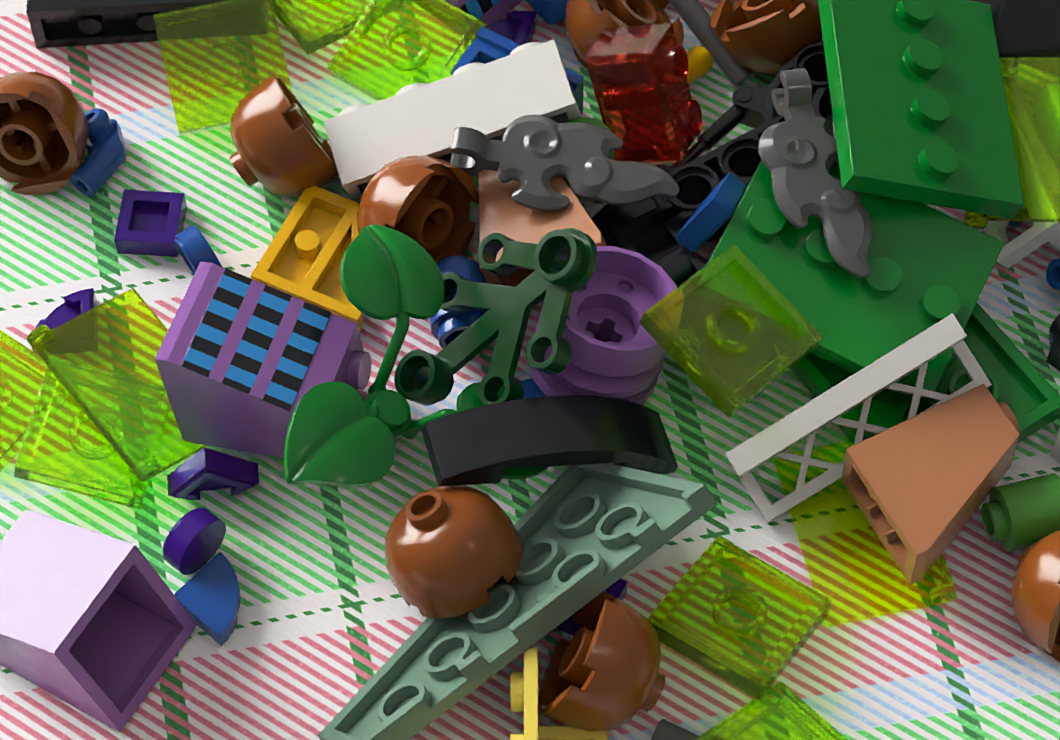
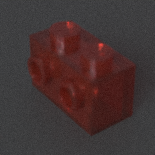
M673 23L605 28L584 57L602 121L611 132L623 140L622 149L615 150V161L641 163L681 161L701 132L702 111L698 101L692 100L687 81L688 57L685 48L682 45H678Z

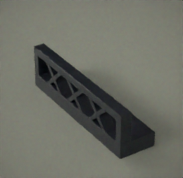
M27 0L26 13L37 49L268 35V0Z

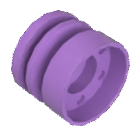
M597 246V264L594 273L586 285L573 292L562 335L571 346L570 361L562 372L555 375L544 373L529 365L532 379L546 397L600 396L643 405L654 393L658 376L663 368L665 355L669 352L679 325L682 302L676 284L663 268L638 252L615 246ZM540 313L539 318H538V322H537V326H536L534 335H535V334L537 333V331H538V326H539V322H540L541 313ZM552 345L545 352V361L551 355Z

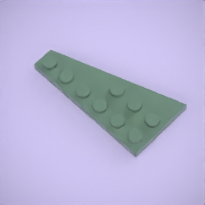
M610 463L570 465L515 523L514 526L521 536L523 555L517 572L509 583L506 582L502 575L494 585L487 589L492 599L480 608L457 617L427 618L317 736L320 740H409L717 505L706 485Z

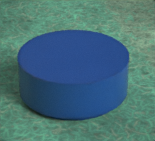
M195 225L174 236V244L193 275L200 262L214 263L222 267L214 251Z

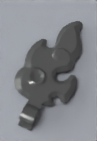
M801 68L781 71L779 76L783 88L773 89L771 95L776 112L784 116L785 121L768 127L762 133L758 142L760 158L767 169L771 171L772 190L775 201L783 215L798 229L806 228L808 217H817L823 225V234L828 251L836 263L845 271L858 278H867L870 274V267L866 256L872 238V221L868 211L861 203L860 192L842 189L841 179L834 177L830 173L831 166L839 165L836 138L829 132L832 122L815 114L812 106V85L807 70Z
M525 115L515 119L508 126L502 141L489 139L482 132L473 128L456 127L454 130L451 145V164L459 167L467 174H476L485 169L497 171L498 179L501 183H507L511 180L518 181L521 187L513 191L512 200L530 209L558 211L568 207L570 203L569 198L557 193L550 185V180L558 175L564 176L576 196L582 199H597L606 204L616 206L632 205L658 196L676 198L679 193L677 183L664 170L648 163L614 161L611 159L609 153L622 149L623 140L613 132L597 125L577 122L557 123L545 116Z

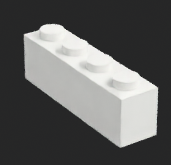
M553 39L545 43L530 42L515 48L510 55L486 64L477 62L458 68L452 76L429 84L414 83L401 88L395 96L373 104L358 103L348 106L338 116L325 120L323 123L342 186L352 201L360 204L362 194L369 181L384 165L398 158L429 156L451 164V145L456 127L473 128L482 132L489 139L502 141L508 126L519 117L541 115L557 123H566L572 119L581 118V114L564 63Z

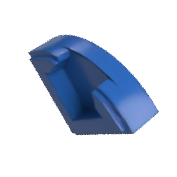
M729 172L691 215L675 239L691 253L694 249L697 251L733 215L745 193L746 185Z
M219 552L174 595L196 622L197 626L222 646L229 639L237 625L240 608V588L231 563Z

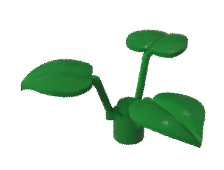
M365 225L344 252L340 263V281L343 291L348 300L360 312L376 320H389L396 317V328L376 379L368 388L369 395L364 400L354 387L343 382L320 383L303 395L292 414L285 439L284 469L285 479L288 484H325L345 488L371 485L378 482L390 470L394 462L395 443L401 436L412 440L421 432L427 422L483 406L478 395L481 382L468 385L459 394L456 402L457 411L449 408L442 409L414 421L411 419L410 406L405 397L396 391L386 389V384L409 329V317L416 319L433 318L440 311L444 300L443 277L434 259L419 243L395 229L380 225ZM502 385L498 391V400L504 393L505 385ZM548 467L508 469L502 479L531 478L543 473Z

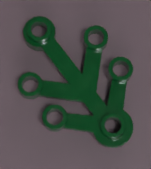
M575 228L553 230L547 233L538 244L517 242L500 233H492L485 237L477 253L478 262L482 268L499 276H508L517 268L534 270V272L516 287L473 282L452 272L443 274L444 300L441 306L442 310L453 315H462L470 308L486 310L487 312L438 354L433 355L421 349L407 353L400 360L395 371L394 382L397 392L404 396L405 399L425 406L444 400L453 388V375L496 340L488 374L482 379L479 386L478 395L480 402L485 406L523 399V384L515 377V372L531 309L543 299L544 303L538 331L527 344L526 360L531 367L544 373L555 375L562 372L567 367L571 358V346L562 335L573 292L586 285L592 277L597 264V249L592 238ZM503 248L502 256L496 262L497 254L499 250ZM457 287L456 296L450 301L452 292ZM552 345L551 355L545 361V352ZM502 385H505L504 393L498 400V391Z

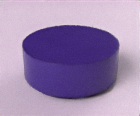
M207 508L191 510L173 526L167 535L163 545L164 560L183 575L195 573L214 556L220 547L226 533L225 523Z

